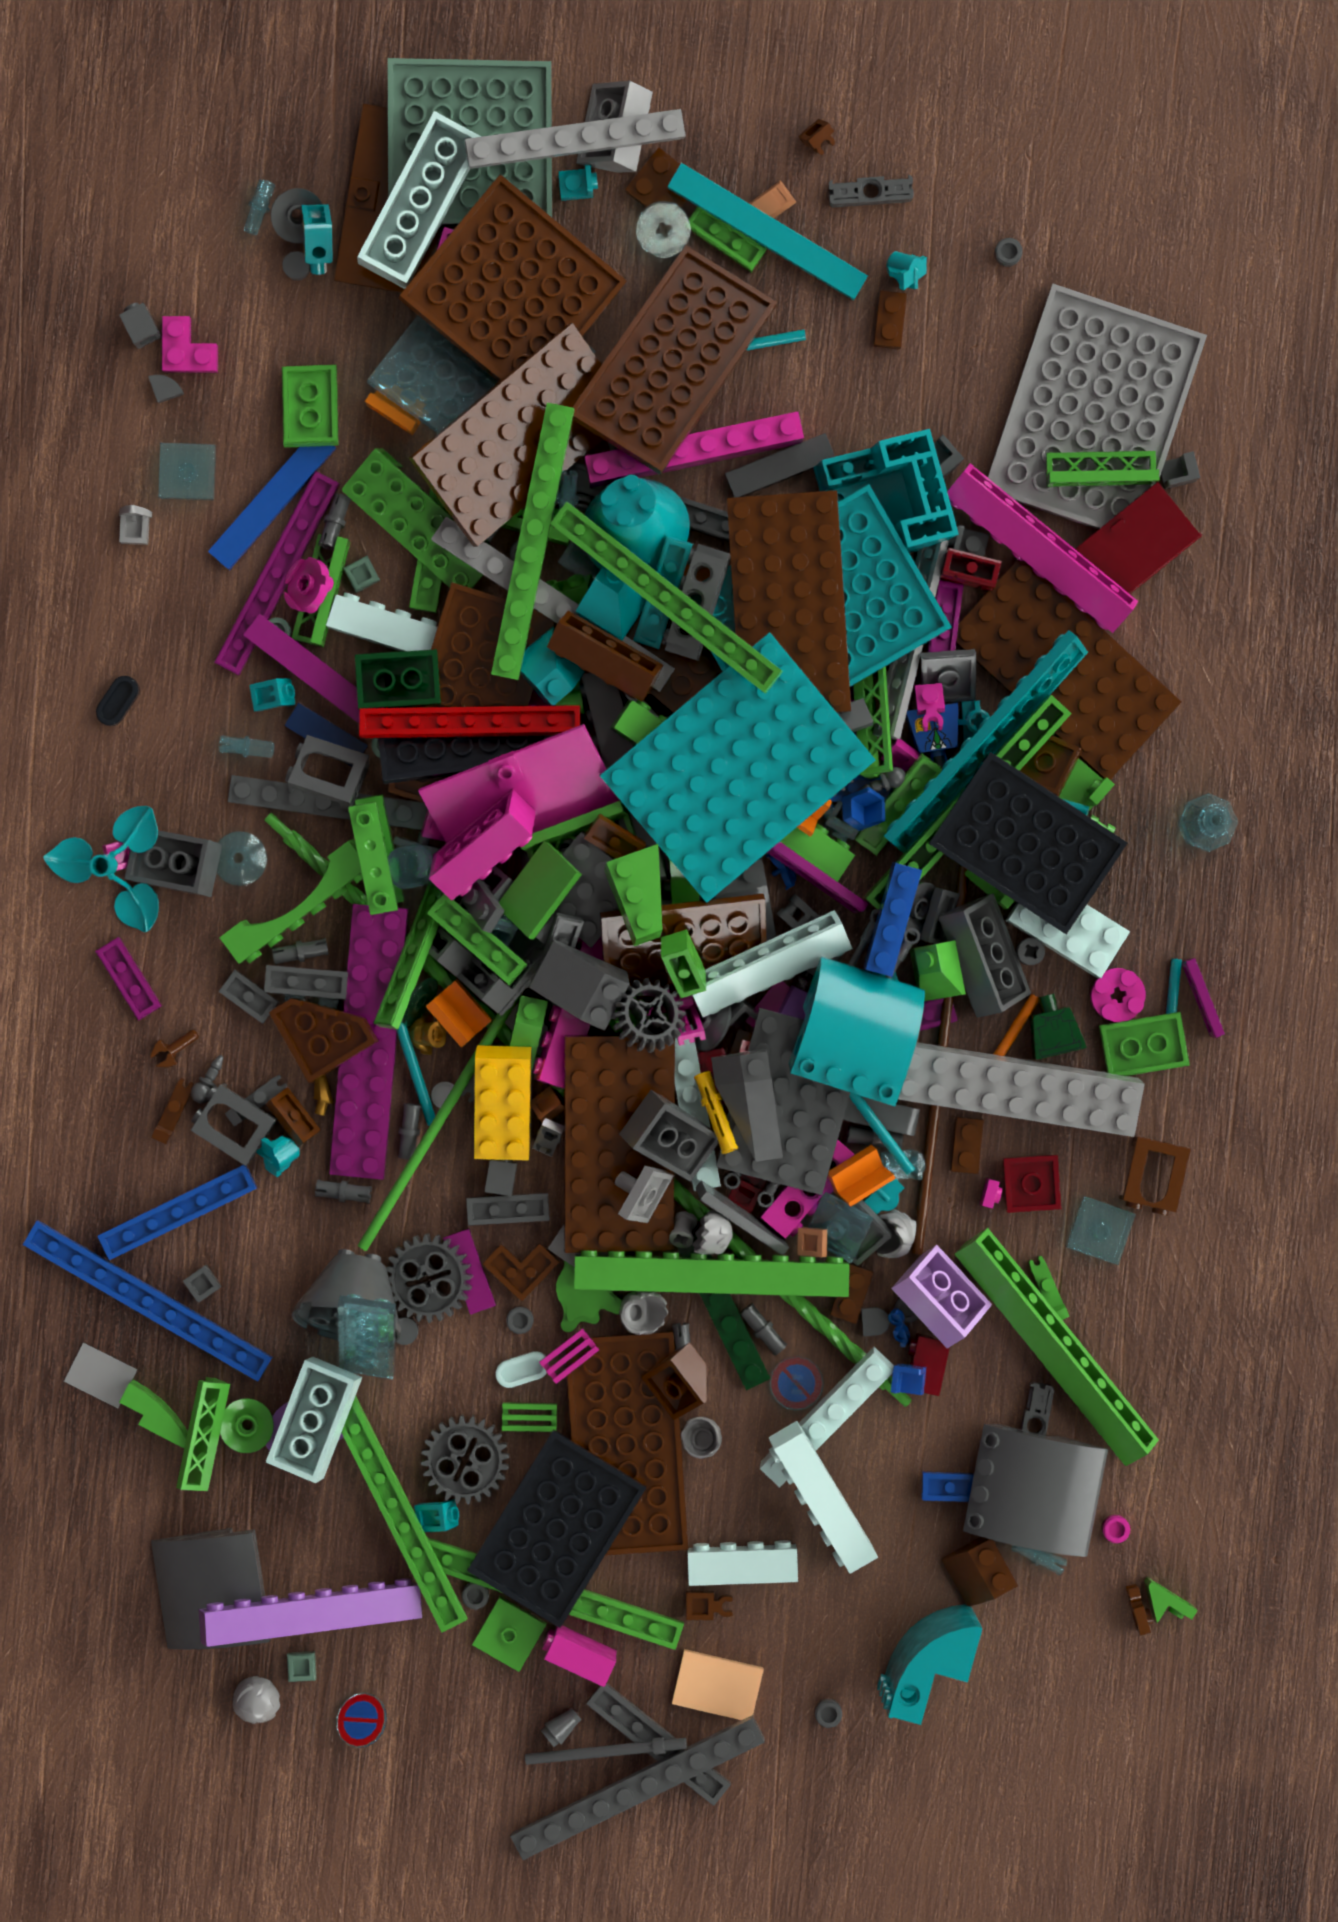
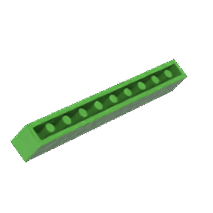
M1047 695L994 754L1020 771L1072 713L1052 695ZM968 783L895 863L922 870L920 879L930 870L943 853L928 843ZM891 867L864 896L877 909H880Z
M638 699L636 702L630 700L626 703L610 729L633 745H636L667 718L662 715L657 718L649 712L651 707ZM816 824L811 837L796 827L780 841L837 882L855 856L849 851L851 847L838 838L834 841L828 837L829 831L819 824Z
M989 1228L967 1240L955 1253L956 1257L1077 1405L1099 1435L1102 1436L1115 1455L1125 1466L1148 1455L1159 1439Z
M581 1250V1254L575 1255L574 1289L849 1297V1263L843 1262V1257L833 1256L827 1257V1261H816V1257L800 1256V1260L796 1261L789 1260L787 1255H772V1260H761V1255L745 1254V1259H734V1254L722 1253L718 1254V1258H707V1254L690 1253L689 1258L679 1257L678 1252H663V1257H653L652 1252L636 1251V1256H625V1251H608V1255H597V1250Z

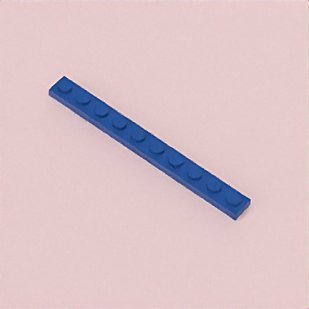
M39 1220L35 1222L23 1243L24 1246L257 1382L273 1358Z

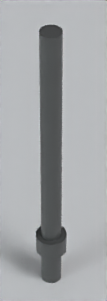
M659 1737L647 1742L525 1754L526 1765L651 1752H654V1755L666 1754V1751L687 1749V1739L665 1740L664 1737Z

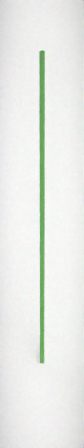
M522 993L514 1001L513 1006L502 1016L497 1013L479 1045L491 1046ZM476 1050L357 1245L361 1249L367 1251L473 1076L475 1072Z

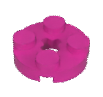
M308 557L306 560H297L291 566L285 578V583L288 584V593L284 592L285 601L292 609L310 614L315 613L324 601L327 593L333 588L334 581L329 576L327 566L322 561L312 557Z
M1123 968L1106 970L1102 978H1097L1094 981L1090 991V1000L1095 1012L1112 1022H1123L1134 1018L1143 1009L1146 998L1145 987L1141 979L1134 972ZM1119 987L1120 991L1125 992V996L1122 997V1002L1120 1003L1116 999H1111V994L1115 992L1114 988Z

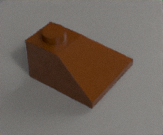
M690 1342L671 1353L641 1376L673 1420L707 1401L706 1363Z

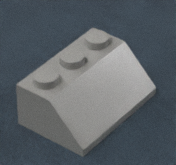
M632 81L593 84L585 122L648 114L653 92ZM642 145L580 153L576 163L583 166L591 165L592 168L616 173L636 172Z

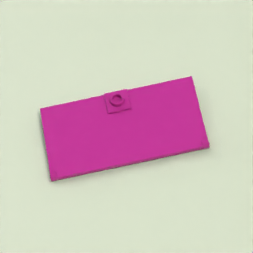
M584 724L522 749L493 758L486 763L418 790L446 844L512 789L536 811L532 834L620 801L599 776L607 769Z

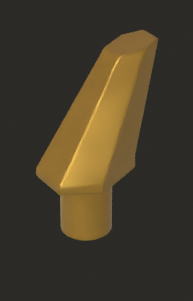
M326 1075L315 1080L313 1099L318 1100L314 1113L325 1116L328 1103L333 1104Z

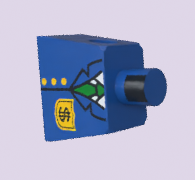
M958 703L945 705V712L939 713L943 717L942 730H938V724L935 721H930L928 723V732H924L922 720L925 714L917 715V709L907 711L905 719L916 751L920 753L919 755L921 753H930V759L938 766L943 767L947 761L946 750H953L958 746Z

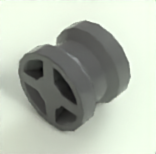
M1028 938L1019 942L1016 947V954L1022 964L1035 965L1043 960L1045 948L1039 940Z

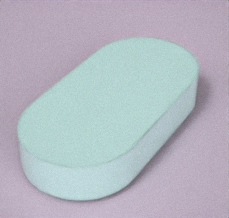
M533 1351L502 1361L496 1369L498 1383L503 1387L512 1388L544 1377L547 1372L539 1361L546 1356L541 1352Z

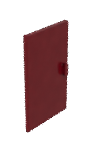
M1156 482L1076 547L1075 550L1131 594L1201 538L1202 534L1196 530L1159 482Z

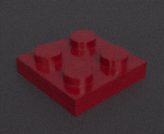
M1057 1154L1002 1158L1007 1213L1062 1209Z

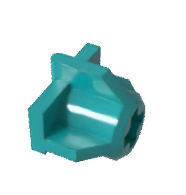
M895 251L888 257L886 269L889 276L894 277L899 283V289H918V279L927 274V257Z
M980 700L961 701L962 719H958V725H963V742L973 737L978 732L982 721L990 717L986 711L981 710Z
M283 1136L271 1141L264 1137L261 1139L262 1147L256 1151L258 1155L264 1158L265 1169L276 1177H279L283 1171L289 1168L291 1162L300 1156V1149L291 1138Z
M895 1178L872 1193L864 1202L876 1214L881 1210H893L899 1203L898 1194L904 1189V1186Z

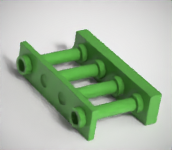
M383 794L358 798L355 800L356 805L349 806L348 809L370 915L398 910L397 903L403 902L405 899Z

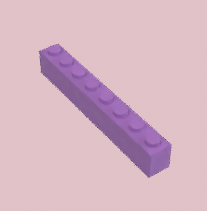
M410 1578L396 1579L395 1584L385 1585V1582L368 1583L367 1588L358 1589V1585L342 1586V1591L332 1592L330 1588L317 1589L313 1595H305V1592H293L288 1594V1598L278 1599L277 1595L261 1597L259 1602H251V1599L234 1600V1605L223 1606L222 1602L206 1604L207 1608L199 1609L200 1640L206 1647L422 1618L420 1588L418 1584L411 1582Z

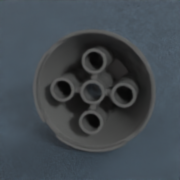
M338 1250V1255L332 1258L294 1306L292 1312L293 1320L304 1329L307 1328V1325L318 1329V1335L337 1341L361 1345H380L381 1340L390 1339L389 1343H394L399 1340L401 1335V1327L387 1269L381 1263V1257L375 1254L361 1256L355 1255L350 1250Z

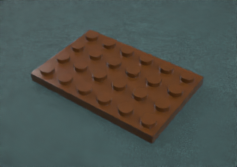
M763 893L711 899L707 903L705 900L661 905L662 932L660 937L637 946H633L620 910L600 912L603 961L627 971L631 987L634 980H638L642 984L645 978H649L652 985L656 979H659L661 988L666 984L670 985V994L674 991L677 992L661 958V937L687 930L705 969L767 941L766 904ZM768 989L765 991H760L758 993H766L768 992ZM650 996L636 997L638 1000L643 999L645 1003H651L654 1000Z

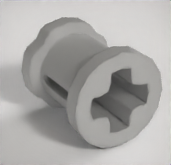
M685 1211L676 1213L674 1217V1230L670 1232L669 1240L674 1246L687 1248L693 1244L694 1237L692 1232L698 1222L694 1214Z

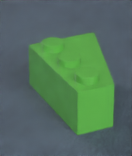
M658 844L608 861L604 869L633 946L657 939L662 932Z

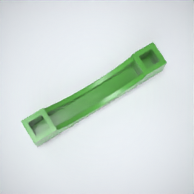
M354 839L347 841L327 856L330 863L324 877L316 889L296 908L268 922L250 924L246 919L219 937L238 964L246 960L249 964L262 955L260 952L262 948L266 945H269L270 948L284 939L281 935L288 929L292 932L305 923L302 918L310 912L314 916L326 907L324 902L330 897L336 900L346 893L348 889L345 886L353 880L356 884L363 880Z

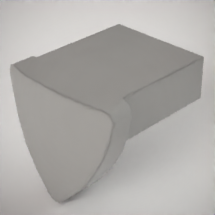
M135 505L121 507L119 510V516H121L119 542L121 544L148 545L149 518H152V512Z

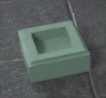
M368 556L343 568L356 593L381 581Z
M315 1651L287 1654L288 1682L315 1681L317 1679Z

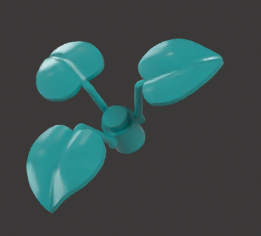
M150 806L133 807L117 818L113 826V836L123 844L109 854L96 855L92 858L93 850L89 843L84 839L73 837L63 840L44 855L43 859L50 869L68 882L81 883L88 880L94 874L98 877L108 876L109 880H114L124 886L128 891L119 893L114 905L118 918L126 925L144 933L153 927L159 912V900L155 890L144 883H139L132 888L129 883L114 874L118 867L115 856L124 851L127 846L133 852L142 853L150 850L155 845L158 838V827L153 809Z

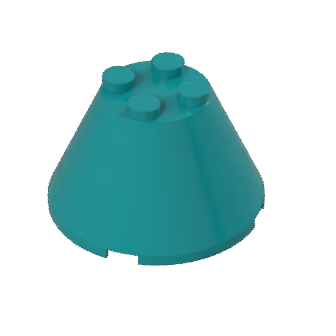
M627 475L612 482L594 497L584 514L654 570H656L666 536L687 542L690 531L689 515L681 498L668 486L651 479L638 478L636 475ZM587 553L591 561L601 570L603 565Z

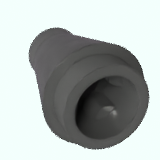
M571 1707L568 1711L544 1723L545 1727L540 1731L553 1747L559 1743L562 1745L575 1726L581 1721V1718Z

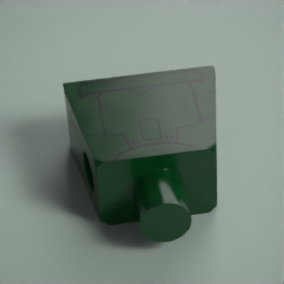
M1054 994L1038 997L1042 1013L1030 1015L1033 1059L1038 1060L1087 1048L1071 1008L1064 1007L1058 1009Z

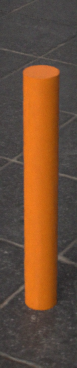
M1033 994L1029 996L993 1055H1006L1039 1002L1037 996Z

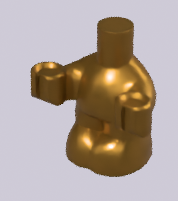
M423 1013L421 1018L417 1019L410 1028H407L412 1044L423 1055H432V1047L440 1048L446 1042L447 1031L439 1021L433 1022L432 1013Z

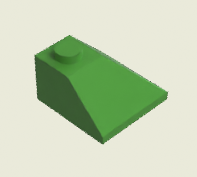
M955 940L910 949L916 987L925 990L924 1001L966 994Z

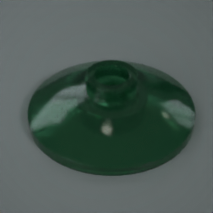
M427 978L414 988L402 1019L403 1024L411 1026L417 1019L421 1018L423 1013H426L428 1010L426 1005L435 998L438 982L436 979Z

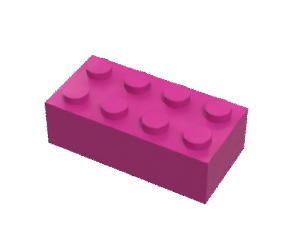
M512 789L434 854L429 880L451 901L458 895L464 896L472 888L475 881L478 879L483 880L491 873L492 867L499 862L501 864L506 862L512 855V851L518 846L524 847L533 837L532 831L535 824L536 811Z

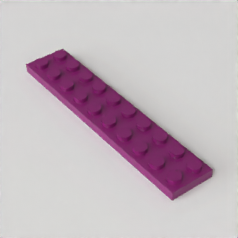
M353 904L347 967V996L344 1001V1012L365 1017L379 1042L339 1066L330 1175L385 1179L397 1031L396 1029L379 1027L374 1024V1021L406 942L407 908H398L396 911L370 915L369 905Z

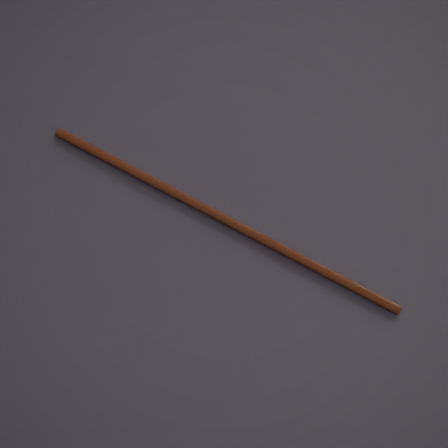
M960 864L956 885V893L960 895L956 907L965 904L968 878L965 876L967 869ZM954 996L944 998L937 1046L948 1047ZM930 1105L916 1214V1235L912 1247V1253L923 1254L941 1107L937 1105Z

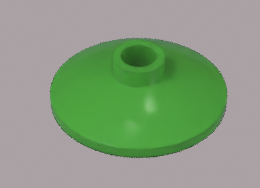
M250 1398L236 1400L225 1408L220 1435L225 1444L234 1451L240 1453L256 1452L263 1448L272 1437L274 1430L272 1414L258 1400ZM248 1419L252 1422L253 1426L251 1429H246L243 1426L244 1420Z

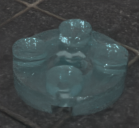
M659 201L650 204L641 212L636 226L638 241L645 251L656 255V257L669 258L677 255L684 249L690 237L691 227L687 214L679 205L673 202ZM664 222L665 225L671 226V229L668 230V236L663 237L662 233H656L655 229L659 228V223Z

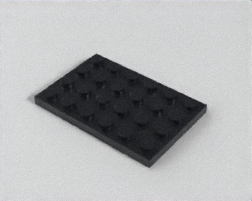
M989 752L928 844L1067 935L1128 843L992 752Z
M553 1429L467 1571L561 1628L646 1490V1486Z

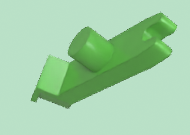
M1038 1256L1039 1265H1035L1033 1260H1029V1266L1040 1293L1062 1320L1068 1318V1311L1063 1304L1043 1257Z

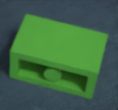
M683 930L661 937V958L680 998L707 991L706 970L688 931Z

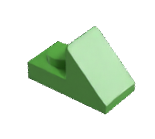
M1146 1577L1144 1583L1152 1617L1156 1623L1159 1622L1168 1606H1170L1168 1611L1180 1619H1183L1184 1616L1191 1620L1193 1619L1198 1610L1192 1604L1149 1577Z

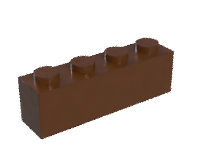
M569 610L559 620L547 645V648L554 651L559 657L570 660L582 670L591 672L605 683L626 692L629 697L638 699L641 702L652 690L664 666Z

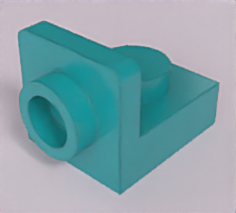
M585 165V169L558 171L561 201L593 198V189H598L597 172L591 173V165Z
M276 678L249 685L254 712L295 705V689L290 678Z
M455 1499L414 1505L415 1514L424 1532L447 1531L459 1525V1509Z

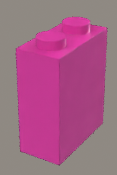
M563 1625L561 1628L556 1626L555 1630L549 1629L542 1650L546 1651L544 1660L605 1687L616 1663L617 1650Z

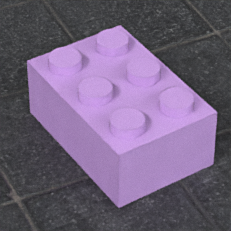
M938 1245L920 1255L891 1288L946 1348L964 1339L992 1306L990 1301Z

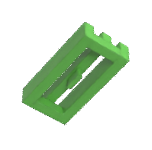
M503 1402L502 1431L552 1432L553 1429L557 1431V1403ZM508 1409L551 1410V1415L508 1414ZM508 1420L551 1421V1425L508 1424Z

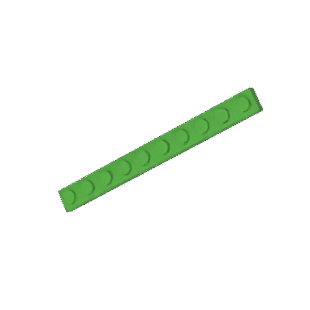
M548 402L546 405L491 675L519 680L551 527L550 523L554 513L575 411L572 407Z
M566 501L550 524L762 692L767 693L783 671L569 502Z
M355 1396L341 1433L443 1633L466 1621L468 1618Z
M427 1537L445 1574L500 1592L467 1571L477 1553ZM584 1589L569 1613L571 1616L676 1650L684 1626L683 1621Z

